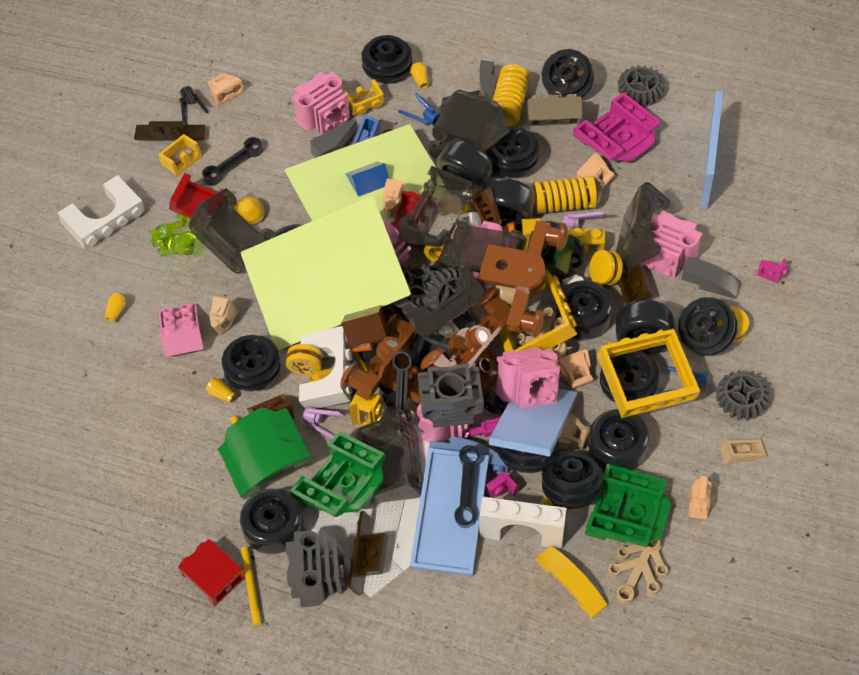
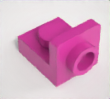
M783 258L780 265L762 259L757 276L778 283L780 278L785 277L788 267L785 266L787 259Z
M504 471L486 485L485 495L488 498L499 497L507 489L515 496L518 483L513 476H508Z

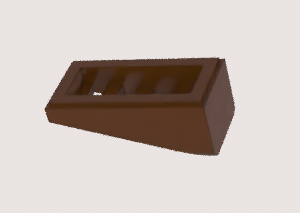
M491 186L470 195L482 223L484 221L499 225L502 223ZM493 217L494 220L489 221L488 218Z

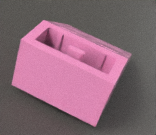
M187 303L175 308L167 307L159 311L161 340L166 357L204 349L196 303Z

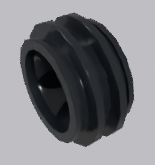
M381 35L375 37L365 45L361 52L362 69L368 77L373 80L375 79L376 82L383 84L398 82L411 70L412 50L405 41L397 36Z
M573 49L559 50L550 55L544 63L541 72L542 83L549 95H559V98L566 97L568 94H577V97L582 99L591 90L594 82V71L588 57L580 51ZM579 70L584 71L583 75H578L577 72ZM571 71V74L569 76H567L566 74L563 76L564 72L569 73ZM553 75L558 76L556 81L552 80ZM574 82L579 83L577 86L573 87ZM566 85V89H560V86Z
M509 126L497 130L488 138L486 154L493 162V171L509 178L520 177L529 173L537 165L539 145L537 139L529 131L521 127Z
M702 297L692 301L683 310L678 322V332L681 341L692 352L701 356H716L725 352L734 343L738 334V320L735 312L724 301L714 297ZM712 311L716 312L713 316H710L709 314ZM720 320H723V326L718 325ZM718 333L719 335L713 339V335ZM704 336L705 341L699 342V338Z
M259 335L241 336L232 341L224 350L221 359L224 376L233 387L243 391L252 392L266 388L279 376L281 369L278 348L271 340Z
M635 351L610 357L627 402L655 394L659 383V369L656 362L648 354L642 351ZM601 367L599 383L602 392L609 400L615 402ZM644 377L646 381L643 382L640 379Z
M559 438L550 456L498 447V456L507 467L514 471L522 473L541 472L558 458Z
M576 452L559 454L555 462L547 466V469L543 470L541 474L542 492L552 503L562 508L580 509L589 506L600 496L603 490L602 469L592 458L585 454Z

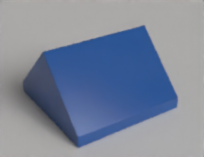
M378 161L345 173L358 197L385 187L386 179H389L385 163Z

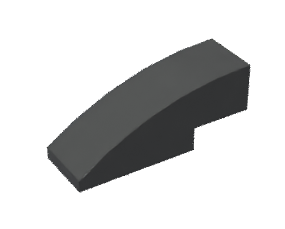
M481 60L480 94L484 106L489 112L498 75H494V62Z
M687 257L681 279L698 284L700 290L736 299L741 283L723 270L691 257Z

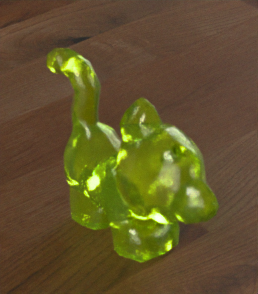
M177 214V218L180 221L163 223L149 230L152 236L150 242L153 247L159 246L158 253L160 257L167 255L168 249H172L177 255L193 254L197 233L188 230L183 233L173 234L174 229L185 226L188 221L186 216Z

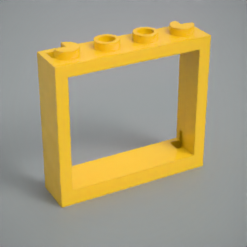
M548 270L545 273L546 285L542 292L551 288L564 324L519 348L516 347L511 331L508 330L505 324L499 332L505 352L522 351L534 347L546 350L577 335L575 330L577 324L573 316L569 315L571 309L568 303L563 300L566 297L562 289L558 288L560 282Z
M674 329L667 331L659 330L650 335L645 333L633 339L624 338L616 343L608 342L607 345L601 346L597 353L621 418L693 401L700 393L698 384ZM666 344L684 388L627 402L610 357Z

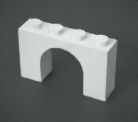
M118 175L103 184L107 197L116 205L114 210L106 217L99 219L88 218L73 203L58 212L62 225L85 250L145 212L142 200Z
M340 326L301 335V344L318 348L323 353V358L335 357L336 362L332 372L327 377L299 385V402L305 409L306 407L318 409L350 402V394L353 391L352 387L348 385L345 390H342L340 387L341 377L346 368L351 365V360L353 359L343 327Z
M482 497L479 515L480 538L500 540L501 531L504 526L524 525L540 532L542 536L541 546H552L562 549L566 508Z

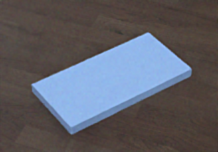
M716 91L709 126L700 209L708 208L712 188L723 98L722 91Z
M558 389L557 403L523 409L519 408L516 401L509 402L490 436L489 445L550 456L574 407L578 392Z
M428 448L410 568L473 576L479 533V515L482 497H484L489 455L480 454V461L475 466L472 498L475 522L469 528H461L456 524L454 518L455 510L460 505L463 465L460 463L459 452ZM464 452L462 458L465 462L472 463L477 459V454ZM462 510L458 513L457 519L461 523H468L472 519V514L467 510Z

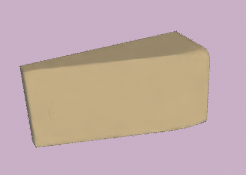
M761 439L726 440L720 447L725 465L767 457Z

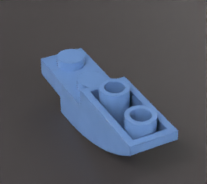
M451 436L450 443L430 441L429 448L458 452L466 445L475 446L481 455H489L487 471L497 475L504 471L508 474V467L500 459L498 453L482 444ZM471 450L466 451V453L476 454L474 451Z

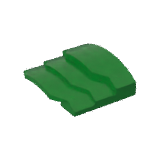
M260 408L246 415L227 428L225 441L218 448L225 466L233 479L232 481L240 497L244 500L262 490L259 484L291 465L297 469L314 459L287 408L279 411Z
M338 431L327 445L332 454L311 480L301 476L290 490L291 495L295 499L308 506L311 505L321 511H325L334 517H338L343 513L360 511L369 502L384 481L381 466L386 456L385 453Z
M607 464L603 475V490L597 498L593 512L591 511L585 535L604 541L608 538L625 544L628 542L646 548L650 542L661 540L671 503L664 494L667 480Z

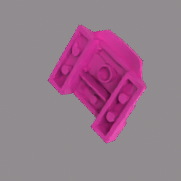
M623 92L611 101L610 111L591 124L589 121L584 120L573 128V136L584 145H589L596 152H600L610 161L631 162L654 144L655 131L661 125V121Z

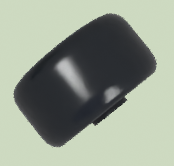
M453 139L445 145L438 156L437 168L447 180L456 186L469 191H477L483 187L486 180L492 174L493 162L481 148L473 143L462 139Z
M493 177L486 180L482 189L491 186L499 213L503 214L507 219L519 221L531 218L536 202V194L530 186L505 177Z
M587 280L575 281L566 285L562 289L566 297L563 300L568 303L571 309L569 315L573 316L577 324L575 326L577 335L572 338L589 340L603 334L611 323L613 302L608 291L600 284ZM555 302V319L562 318L558 305Z
M641 299L632 301L624 305L616 315L617 342L624 338H637L645 333L650 335L659 330L667 331L674 329L672 311L665 304L655 300ZM664 344L639 351L651 355L665 350L667 346Z
M618 409L602 413L593 421L589 430L588 449L592 459L603 469H606L607 464L629 470L635 469L644 461L648 452L650 442L648 427L638 415L621 418Z
M265 489L253 494L244 503L240 512V526L246 542L254 550L264 554H278L286 551V542H294V532L303 531V517L301 508L292 495L279 489Z

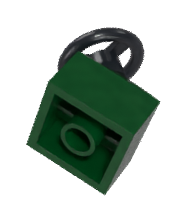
M531 231V235H530V239H529V244H530V241H531V237H532L533 231ZM569 234L567 244L563 250L558 251L556 246L547 245L541 257L544 261L545 269L551 274H567L569 264L573 268H578L584 263L586 251L582 242L577 237ZM574 243L578 246L580 253L574 250ZM573 257H575L576 259H578L577 262H575V263H570V260H571Z

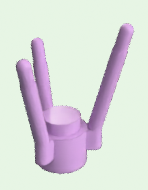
M605 212L564 214L563 223L567 225L568 229L578 228L579 220L601 219V215H605Z
M306 407L303 421L308 423L307 427L313 428L333 439L335 435L316 424L321 423L323 415L343 417L344 413Z

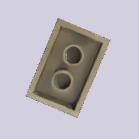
M568 94L566 97L560 98L559 95H550L548 98L531 96V99H528L526 103L527 126L579 124L582 119L581 97H577V94Z

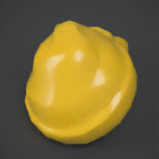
M243 197L238 201L230 203L239 220L245 224H258L264 218V205L255 197Z

